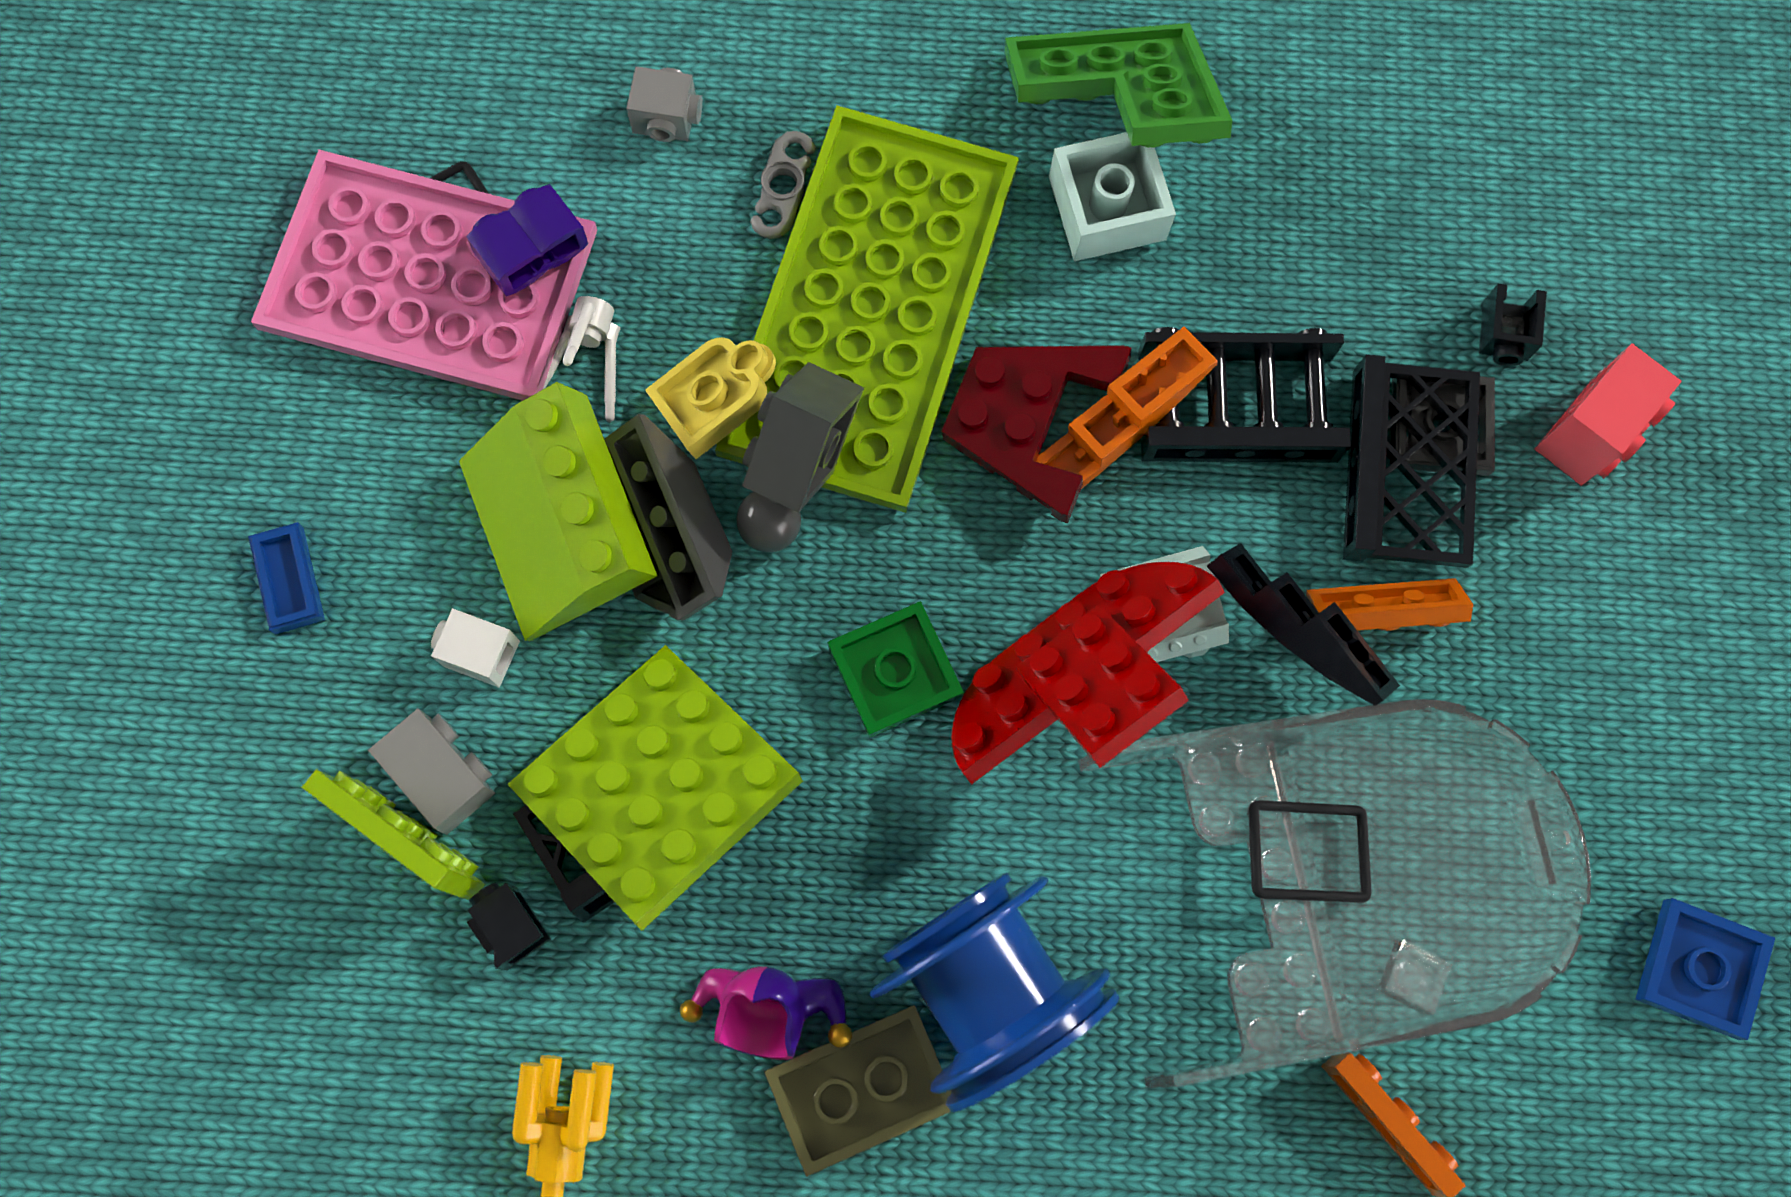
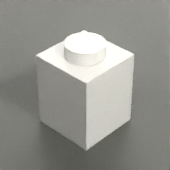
M452 608L447 621H440L433 633L431 648L434 650L431 656L445 668L500 688L520 641L510 629Z

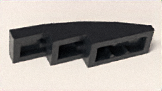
M1241 543L1220 554L1207 565L1208 569L1249 615L1284 647L1327 679L1374 706L1383 702L1400 686L1339 606L1334 602L1319 613L1288 572L1271 582Z

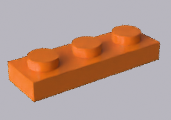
M1456 578L1306 590V597L1319 613L1335 602L1357 631L1371 629L1393 631L1400 627L1422 625L1443 627L1450 623L1471 622L1473 611L1472 601Z
M1336 1052L1321 1066L1433 1196L1455 1197L1466 1186L1454 1172L1458 1167V1163L1453 1156L1437 1141L1429 1143L1416 1128L1420 1123L1417 1115L1403 1100L1398 1097L1392 1100L1378 1084L1382 1080L1381 1074L1367 1058L1361 1054H1357L1354 1057L1351 1052Z

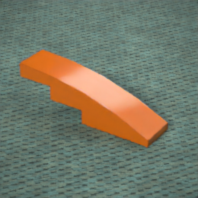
M1182 327L1109 384L1107 395L1069 423L1068 433L1042 452L1036 462L1082 475V488L1085 487L1145 435L1149 426H1155L1156 423L1168 414L1217 366L1218 360L1185 327Z

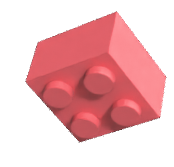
M1631 343L1586 385L1534 450L1581 486L1597 474L1604 479L1621 461L1627 462L1646 441L1642 434L1650 425L1656 426L1673 408L1675 402L1669 397L1682 381Z

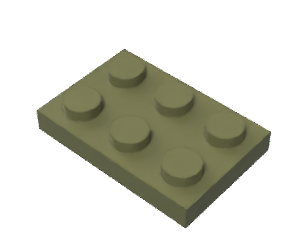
M915 1005L852 1032V1040L845 1047L838 1048L829 1042L764 1071L806 1177L951 1112L946 1105V1100L952 1094L951 1090L940 1094L930 1091L932 1081L943 1070Z

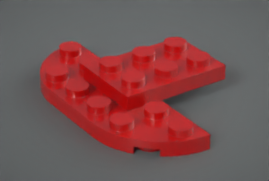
M1153 562L1123 570L1109 571L1103 574L1096 583L1086 588L1068 603L1062 605L1056 612L1027 634L1021 636L991 662L980 667L974 674L972 683L959 703L951 734L955 760L971 785L1057 720H1059L1095 764L1101 768L1187 703L1189 700L1179 684L1147 652L1223 595L1225 591L1219 580L1211 573L1199 567L1179 562Z

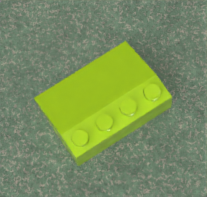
M559 382L548 386L514 405L459 460L525 641L530 642L657 577L586 394Z

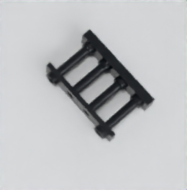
M1161 327L1152 332H1145L1138 350V360L1143 359L1179 329ZM1320 328L1305 329L1299 333L1190 332L1218 360L1217 366L1207 375L1209 423H1206L1204 427L1184 426V423L1179 421V405L1177 404L1155 426L1148 427L1141 442L1142 461L1338 463L1351 447L1350 428L1333 427V424L1327 420L1324 362H1331L1344 344V334H1327L1326 330ZM1226 361H1255L1258 423L1253 427H1234V424L1229 422ZM1275 361H1304L1307 424L1303 427H1284L1283 423L1278 422Z

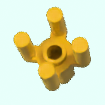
M541 1055L540 1063H521L512 1137L519 1144H530L526 1176L534 1178L535 1181L542 1182L541 1197H563L565 1182L575 1183L581 1181L585 1150L588 1142H598L606 1134L614 1064L593 1062L591 1070H574L570 1106H556L562 1057Z

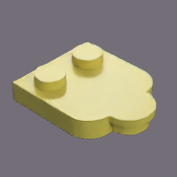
M714 338L701 345L646 388L645 391L685 448L695 459H698L759 411L767 395L765 382L775 370L776 358L769 347L756 341L748 340L735 345L727 338Z

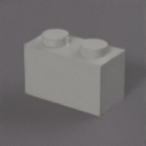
M417 708L368 749V751L435 830L448 835L496 794L486 782L492 776V773L473 752H470L466 757L463 756L453 744L459 738V735L439 713L431 718Z

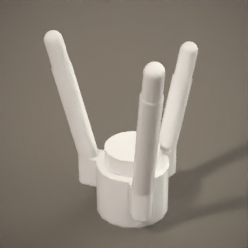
M581 296L576 300L572 315L567 318L543 389L547 387L562 357L563 364L570 366L580 345L595 348L600 345L601 341H605V420L612 422L615 418L616 341L620 327L611 323L614 308L609 303L596 297Z

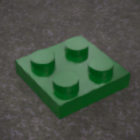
M921 601L827 642L829 651L869 738L959 699L964 695V691Z

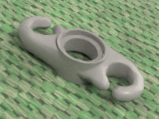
M788 131L778 137L773 144L766 167L761 175V198L755 205V210L758 214H762L767 210H774L781 215V222L776 226L768 227L758 215L753 216L750 220L751 226L761 237L767 239L780 238L789 232L793 226L797 211L805 194V173L811 164V159L807 155L799 159H791L785 154V148L790 144L798 143L803 146L807 154H813L816 149L815 144L803 132ZM787 175L792 177L797 185L788 194H778L770 188V183L777 176Z

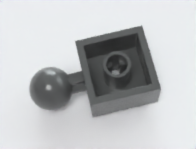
M808 362L794 376L788 374L776 393L770 391L766 395L757 417L759 421L763 422L759 437L755 436L751 440L742 464L748 467L742 486L753 492L741 502L736 516L738 532L744 542L751 548L767 553L777 552L788 547L796 539L801 527L800 511L833 474L864 387Z

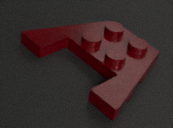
M1125 345L976 347L942 428L943 440L990 473L996 472L1015 485L1017 491L1029 500L1035 499L1051 510V515L1059 521L1068 523L1083 485V476L1036 462L1067 382L1072 381L1107 391L1108 385L1126 372L1131 359L1132 347Z

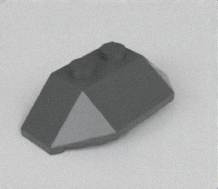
M637 414L604 438L657 574V577L633 588L632 592L635 599L669 614L670 617L676 620H686L722 597L733 551L695 463L646 415Z

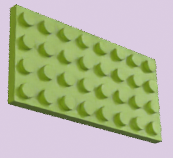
M836 105L753 340L769 347L776 358L775 370L765 382L767 394L770 391L776 393L788 374L794 376L808 362L864 387L833 474L821 488L904 513L907 512L1017 170L1019 157ZM758 412L717 443L715 448L716 456L742 464L749 443L755 436L759 437L763 422L757 419Z

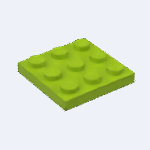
M318 769L303 784L302 788L433 888L470 900L472 896L485 886V883L473 875L478 869L474 862L456 849H450L443 843L434 841L437 835L415 818H409L399 810L397 812L393 810L396 804L374 787H368L358 779L354 780L341 770L335 777H332Z

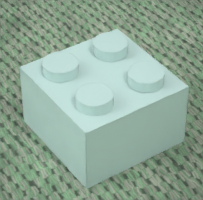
M1125 132L1054 148L1049 180L1074 262L1167 240L1176 213L1155 147L1131 146L1128 134Z

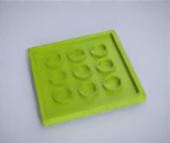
M665 645L507 785L642 931L798 787L803 780L796 769Z

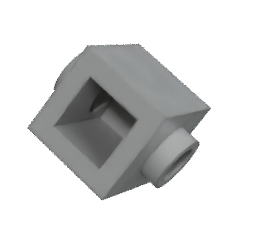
M636 66L626 108L632 133L648 135L652 139L661 142H671L674 139L688 141L692 124H699L702 114V95H697L695 92L693 76L691 74H684L682 71L674 68L658 70Z

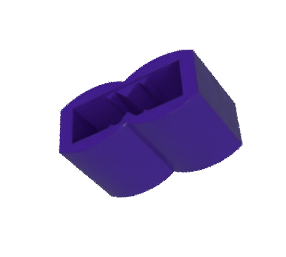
M550 184L525 190L516 198L514 205L509 210L482 217L466 236L473 253L505 296L525 289L538 280L547 270L569 261L588 245L583 226Z

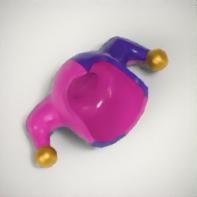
M765 966L753 967L743 972L728 968H714L707 970L703 974L692 998L685 1001L680 1007L681 1017L687 1022L694 1023L701 1019L703 1007L712 999L717 998L720 1002V1008L716 1021L714 1041L731 1050L761 1058L775 1060L794 1058L804 1021L809 1016L821 1011L825 1013L831 1024L828 1039L832 1045L838 1048L845 1047L852 1040V1031L846 1024L844 993L839 982L832 978H810L794 981L785 972Z

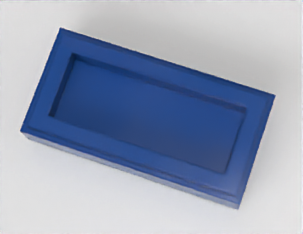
M296 522L248 536L269 631L276 635L325 621L304 527Z

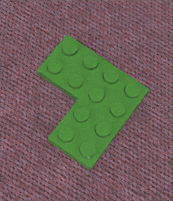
M1190 23L1005 38V57L1018 103L1045 104L1051 100L1069 98L1087 101L1093 100L1098 96L1114 95L1131 146L1141 145L1154 148L1164 143L1188 141L1203 144L1213 139L1231 137L1232 118Z

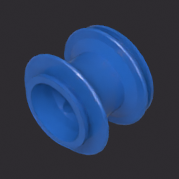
M1006 872L919 928L882 955L886 963L895 960L901 967L872 988L870 991L871 998H878L906 981L911 980L957 1052L952 1063L932 1081L930 1088L932 1093L937 1094L949 1090L952 1091V1094L946 1100V1105L951 1112H957L979 1103L1048 1061L1097 1024L1113 1009L1120 999L1114 989L1101 991V988L1110 977L1108 969L1100 968L1077 979L1064 980L1017 909V907L1048 884L1046 876H1040L1009 894L1005 885L1012 879Z

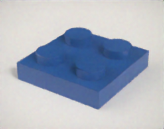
M1664 899L1635 1000L1736 1040H1748L1775 938L1677 899Z

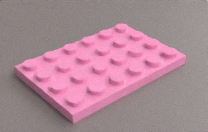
M318 150L251 323L257 330L523 401L543 390L556 347L562 335L598 230L595 221L576 217L584 228L588 245L569 261L547 270L538 280L525 289L505 296L473 253L466 236L473 230L475 223L488 214H498L509 210L514 205V200Z

